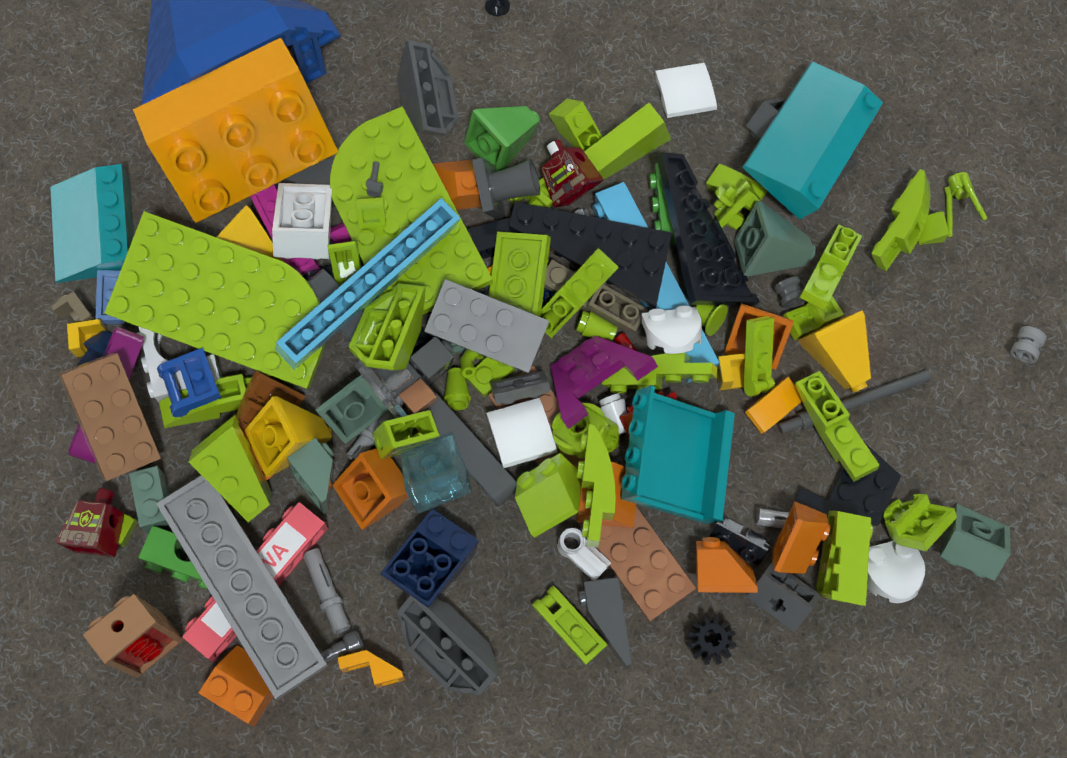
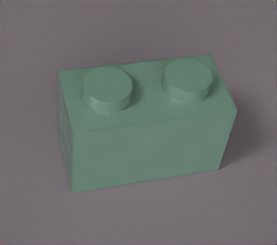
M158 466L129 473L139 527L147 534H149L152 526L163 530L169 529V524L156 503L169 496L165 474Z

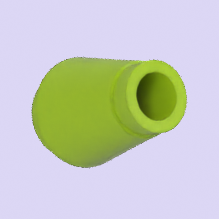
M590 310L589 313L586 311L582 312L575 331L580 332L581 336L591 338L598 336L612 342L617 326Z
M451 368L448 370L444 402L451 410L466 409L471 401L466 378L462 375L461 368Z

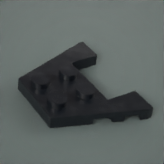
M866 444L879 463L877 470L853 482L843 467L828 500L801 487L795 502L825 513L827 518L829 511H840L870 517L872 526H878L901 475Z

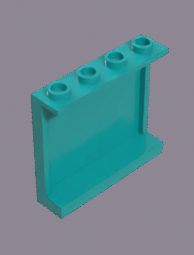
M653 385L636 391L632 403L634 407L633 417L629 426V446L625 454V475L621 482V499L704 524L723 521L735 413L727 410L713 413L654 393L655 386Z

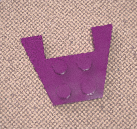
M593 336L589 340L584 341L579 347L561 357L550 367L561 418L565 426L569 429L589 415L578 398L623 367L637 381L658 367L654 358L598 336Z

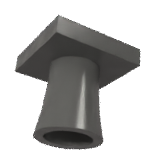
M483 157L472 160L482 210L495 219L506 217L503 200L524 196H538L541 193L538 174L532 159L498 172L496 166Z

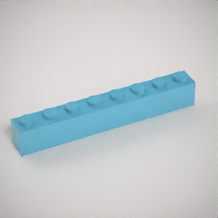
M624 182L595 193V202L592 208L596 218L648 228ZM666 262L656 309L673 310L679 306H689ZM639 299L643 307H648L649 311L653 310V308L647 306V303ZM702 330V343H694L693 350L686 352L690 356V363H713L718 367L719 361ZM685 379L686 383L692 382V379Z
M441 198L279 339L275 346L277 353L294 370L298 368L454 230L460 217Z

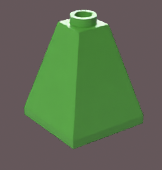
M527 106L475 109L471 115L464 144L477 158L483 157L496 166L497 172L502 171L509 166L534 135L540 123V118L535 111H531Z

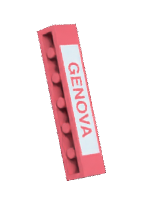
M300 502L295 507L291 506L282 516L283 521L276 529L272 528L266 533L263 538L264 543L257 550V553L278 586L282 584L300 563L303 555L310 551L328 530L325 522ZM212 596L205 604L204 608L206 610L200 617L193 618L185 627L186 633L182 638L214 663L235 639L236 634Z

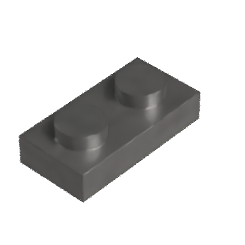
M544 370L490 383L496 404H511L518 399L526 397L537 398L544 393L550 392L549 382Z

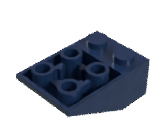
M431 509L380 575L426 607H429L470 562L476 553L479 540L434 509Z

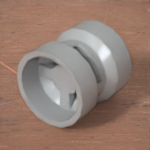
M1030 326L1021 327L1017 335L1018 342L1013 344L1010 354L1022 362L1035 363L1040 355L1039 348L1044 346L1047 336L1037 328Z

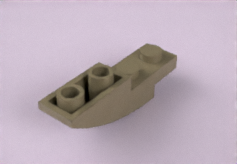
M551 260L547 267L544 288L556 294L575 272ZM603 284L578 311L589 313L591 310L617 326V328L635 333L642 321L641 313H646L648 309Z

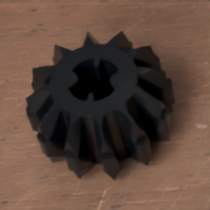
M706 615L702 616L701 624L696 621L691 624L696 632L689 631L686 635L687 638L695 640L687 645L688 650L698 649L693 658L697 660L702 654L705 655V665L710 663L711 657H713L716 665L721 664V655L726 659L731 657V653L727 648L734 649L736 647L734 641L728 640L735 636V631L730 630L726 632L725 628H727L729 622L726 620L720 626L718 624V615L713 616L711 623ZM707 633H710L711 637H717L718 641L714 644L715 647H713L711 642H705V639L708 637Z

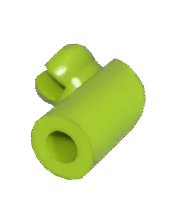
M467 349L460 358L462 375L464 377L471 378L475 375L474 360L475 358L478 360L483 359L482 355Z

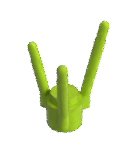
M966 172L956 173L949 177V186L944 188L946 194L948 237L953 235L952 196H955L958 200L970 197L982 220L985 221L987 219L973 190L969 175Z

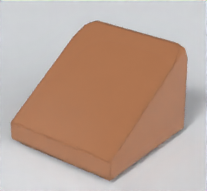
M421 378L398 395L412 414L423 412L438 401L437 396Z

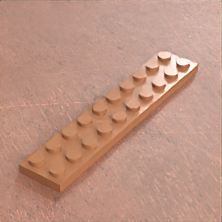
M532 366L528 374L538 371ZM522 372L518 376L525 375L527 373ZM550 389V392L544 393L537 398L541 400L553 435L552 423L560 412L557 397ZM488 394V398L497 410L536 399L526 397L518 399L511 404H496L493 394ZM576 427V433L580 432L579 429ZM556 445L557 453L537 458L533 461L539 466L544 460L551 459L561 453L578 469L579 461H584L585 458L566 454ZM637 507L634 529L601 526L599 546L595 548L611 562L609 565L610 569L617 578L619 577L620 583L648 622H651L696 590V587ZM578 513L573 515L576 521L578 518ZM578 522L580 527L583 529V523Z

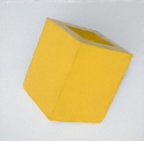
M100 319L67 324L69 350L76 358L83 357L87 352V348L83 343L99 332L107 331V327Z
M745 353L718 356L717 379L719 390L744 388Z

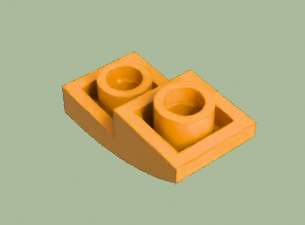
M787 377L779 382L769 393L758 399L745 413L762 434L792 411L802 400L796 386Z

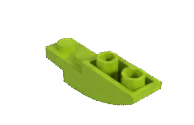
M920 169L915 177L910 179L903 194L895 200L891 209L895 221L890 223L883 238L873 248L871 254L877 267L881 270L887 271L901 251L910 254L923 232L928 218L931 198L930 185L924 170Z
M838 224L800 296L801 299L825 310L862 235Z
M599 248L541 309V318L549 320L545 333L550 338L566 324L619 268Z
M686 352L677 354L664 353L651 356L656 361L658 367L637 381L623 367L604 380L602 385L610 389L611 393L624 394L627 393V389H637L638 391L651 385L655 386V389H662L663 378L668 383H681V379H692L694 383H708L709 379H717V367L713 363H690V356Z
M818 371L796 382L795 385L801 400L821 439L836 463L841 462L853 482L877 470L879 463L849 421V412L823 374Z
M242 374L215 380L221 398L192 409L182 417L172 416L170 410L172 404L169 397L159 401L164 428L220 418V413L238 410L251 378L243 379ZM187 389L180 391L182 399L189 397Z
M589 425L588 434L582 433L580 450L585 451V460L578 463L577 478L582 479L581 488L593 489V491L587 490L585 508L591 510L590 519H584L582 537H587V546L598 547L602 519L613 520L615 515V480L604 441L596 426Z

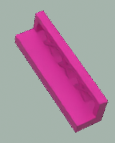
M276 184L250 196L271 238L278 191ZM282 257L284 263L293 267L302 276L308 271L321 268L317 259H287Z

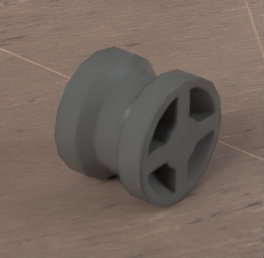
M797 276L787 278L774 287L775 292L782 298L781 305L783 308H789L804 301L800 298L803 290L800 288L801 281Z

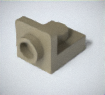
M74 291L63 295L51 306L52 310L61 320L69 314L75 322L95 320Z

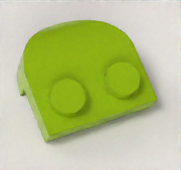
M914 494L913 500L904 503L898 499L891 503L884 512L885 524L891 539L900 546L927 551L957 518L955 508L930 504L927 494Z

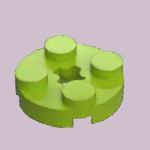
M582 403L589 415L569 429L562 421L560 412L554 418L552 436L557 447L562 452L576 455L579 458H585V451L580 450L582 433L588 434L589 425L596 426L603 441L608 436L610 429L604 413L599 407L591 403ZM585 425L583 431L576 433V427L582 428Z

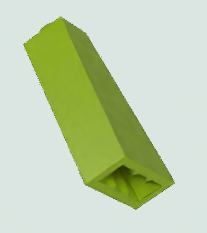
M648 103L584 152L605 180L671 140V137L663 119L652 105Z

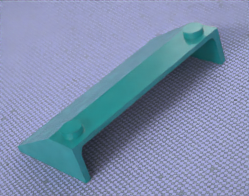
M811 62L742 168L800 220L820 208L883 102L865 85L820 64Z

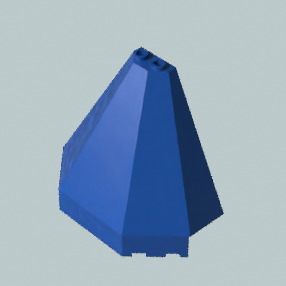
M152 0L142 105L279 38L283 40L286 47L291 45L295 63L307 84L327 74L320 47L341 37L331 21L328 12L300 0Z

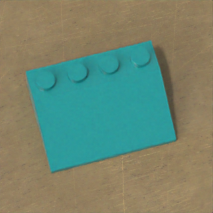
M123 165L95 167L51 186L55 282L61 283L96 278L97 270H121L134 237L130 177Z

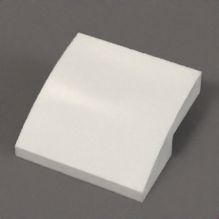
M705 63L655 71V79L661 92V102L667 118L717 110L714 90Z
M540 398L486 413L503 468L557 453L555 441Z

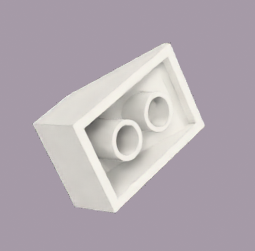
M278 184L272 228L274 257L287 259H329L328 245H330L332 189L330 185Z

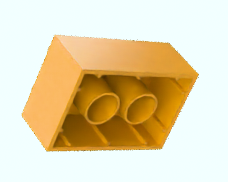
M281 38L133 109L149 149L195 223L338 153L337 147L305 80Z

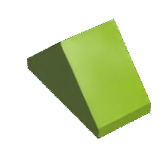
M357 241L328 245L335 282L341 286L361 269Z

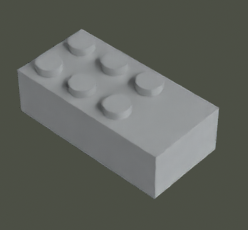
M445 279L424 332L528 374L549 320Z

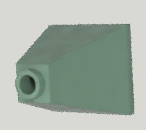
M760 201L756 202L734 239L745 276L802 267L808 260L813 259L816 251L815 245H812L808 235Z

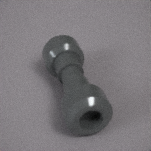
M354 630L345 634L343 641L332 645L331 648L319 652L327 663L347 654L350 655L364 651L365 646L359 632Z

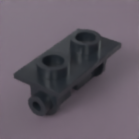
M728 517L723 518V521L717 522L709 537L725 541L744 560L759 566L769 550L770 543L766 541L767 538L751 530H748L745 536L740 534L743 526L730 520Z

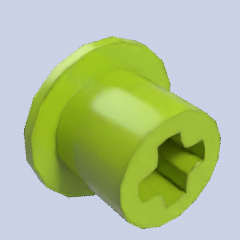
M727 305L696 306L701 317L702 326L705 327V333L708 336H712L721 327L726 318Z

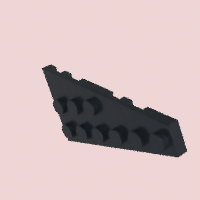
M662 152L656 158L689 304H725L727 306H741V304L754 306L760 301L757 295H752L746 284L749 281L747 276L739 271L734 261L736 254L718 220H713L708 211V208L711 206L707 198L702 199L696 187L698 181L684 154Z
M515 201L509 230L515 233L550 236L549 250L554 255L560 258L564 257L573 262V265L578 268L599 248L619 267L605 283L615 285L624 290L625 294L633 298L636 297L647 303V306L656 309L672 236L671 232Z

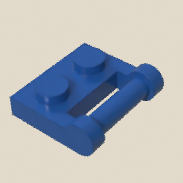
M203 348L162 363L157 367L159 377L164 380L172 404L170 410L173 417L185 416L190 410L221 398ZM178 371H181L189 397L184 399L181 397L174 377Z

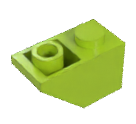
M566 99L549 113L558 132L573 147H580L585 151L603 138L583 101Z

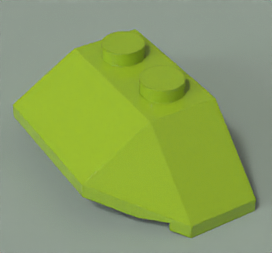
M398 283L392 288V291L381 295L365 307L348 347L349 351L366 367L387 370L406 369L421 331L425 286Z

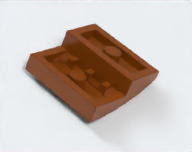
M255 371L236 415L239 426L246 429L272 396H277L300 407L305 395Z

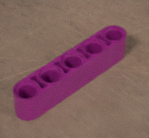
M116 326L104 356L118 353L129 380L144 336ZM78 423L68 455L96 464Z

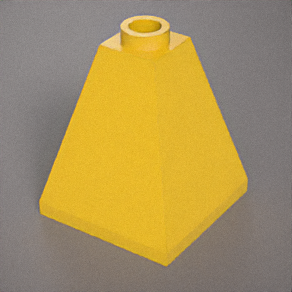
M247 205L217 236L219 239L283 261L282 257L273 256V243Z
M863 310L843 317L798 339L799 344L845 390L851 388L854 393L868 386L866 381L871 379Z
M272 396L244 430L266 477L273 476L289 467L287 458L314 438L322 444L323 442H329L332 437L331 429L326 425L323 418L277 396Z

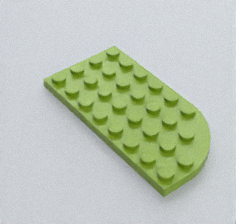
M403 106L366 121L357 127L344 140L338 153L335 155L330 173L333 203L351 240L357 241L359 256L363 265L375 257L441 198L460 217ZM373 162H379L377 182L384 184L380 198L383 197L386 226L359 228L356 199L375 198L367 195L366 182L370 179ZM460 217L454 230L383 291L379 297L392 291V288L398 283L425 286L424 315L433 311L445 279L473 291L493 284V279Z
M143 211L104 314L198 349L203 348L206 352L306 389H310L325 348V344L322 345L295 370L275 350L276 342L321 304L309 282L293 267L275 258Z

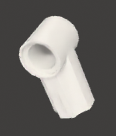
M569 528L561 534L557 544L560 554L569 558L593 581L597 580L611 562L595 547L587 546V540L585 537H582L580 530ZM573 537L578 542V548L574 550L568 549L564 544V539Z

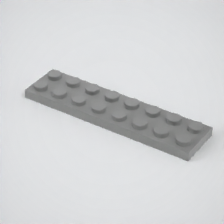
M202 475L156 503L276 700L328 666L227 503Z

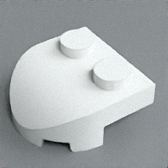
M679 306L673 310L653 309L647 313H641L642 325L647 335V345L652 350L659 346L663 347L664 352L667 354H677L693 350V344L696 342L702 343V323L696 307Z
M894 541L869 547L867 586L870 592L875 596L879 594L882 597L888 598L891 603H903L915 598L922 587L925 576V563L919 550L900 546Z

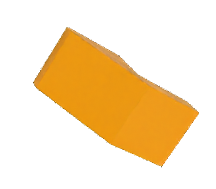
M367 650L338 657L339 668L343 673L370 666L373 682L377 688L405 680L401 670Z

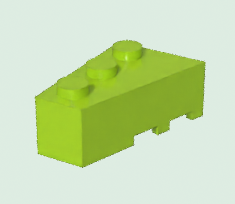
M234 415L192 450L189 463L249 522L270 505L272 491L250 450L247 438L244 437L241 431L239 421L236 415Z
M829 511L828 525L831 528L828 537L823 543L815 591L821 595L820 597L866 606L869 546L873 532L871 518L840 511Z

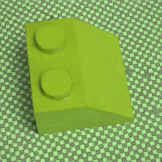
M561 453L551 459L544 460L532 471L524 472L517 480L515 499L530 534L534 538L579 512L582 479L577 478L578 469Z

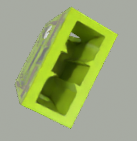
M430 410L384 421L372 433L381 459L415 451L440 436ZM416 428L418 433L413 436L412 430Z

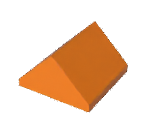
M741 304L724 353L729 355L744 354L747 320L764 316L774 318L772 369L776 370L794 320Z

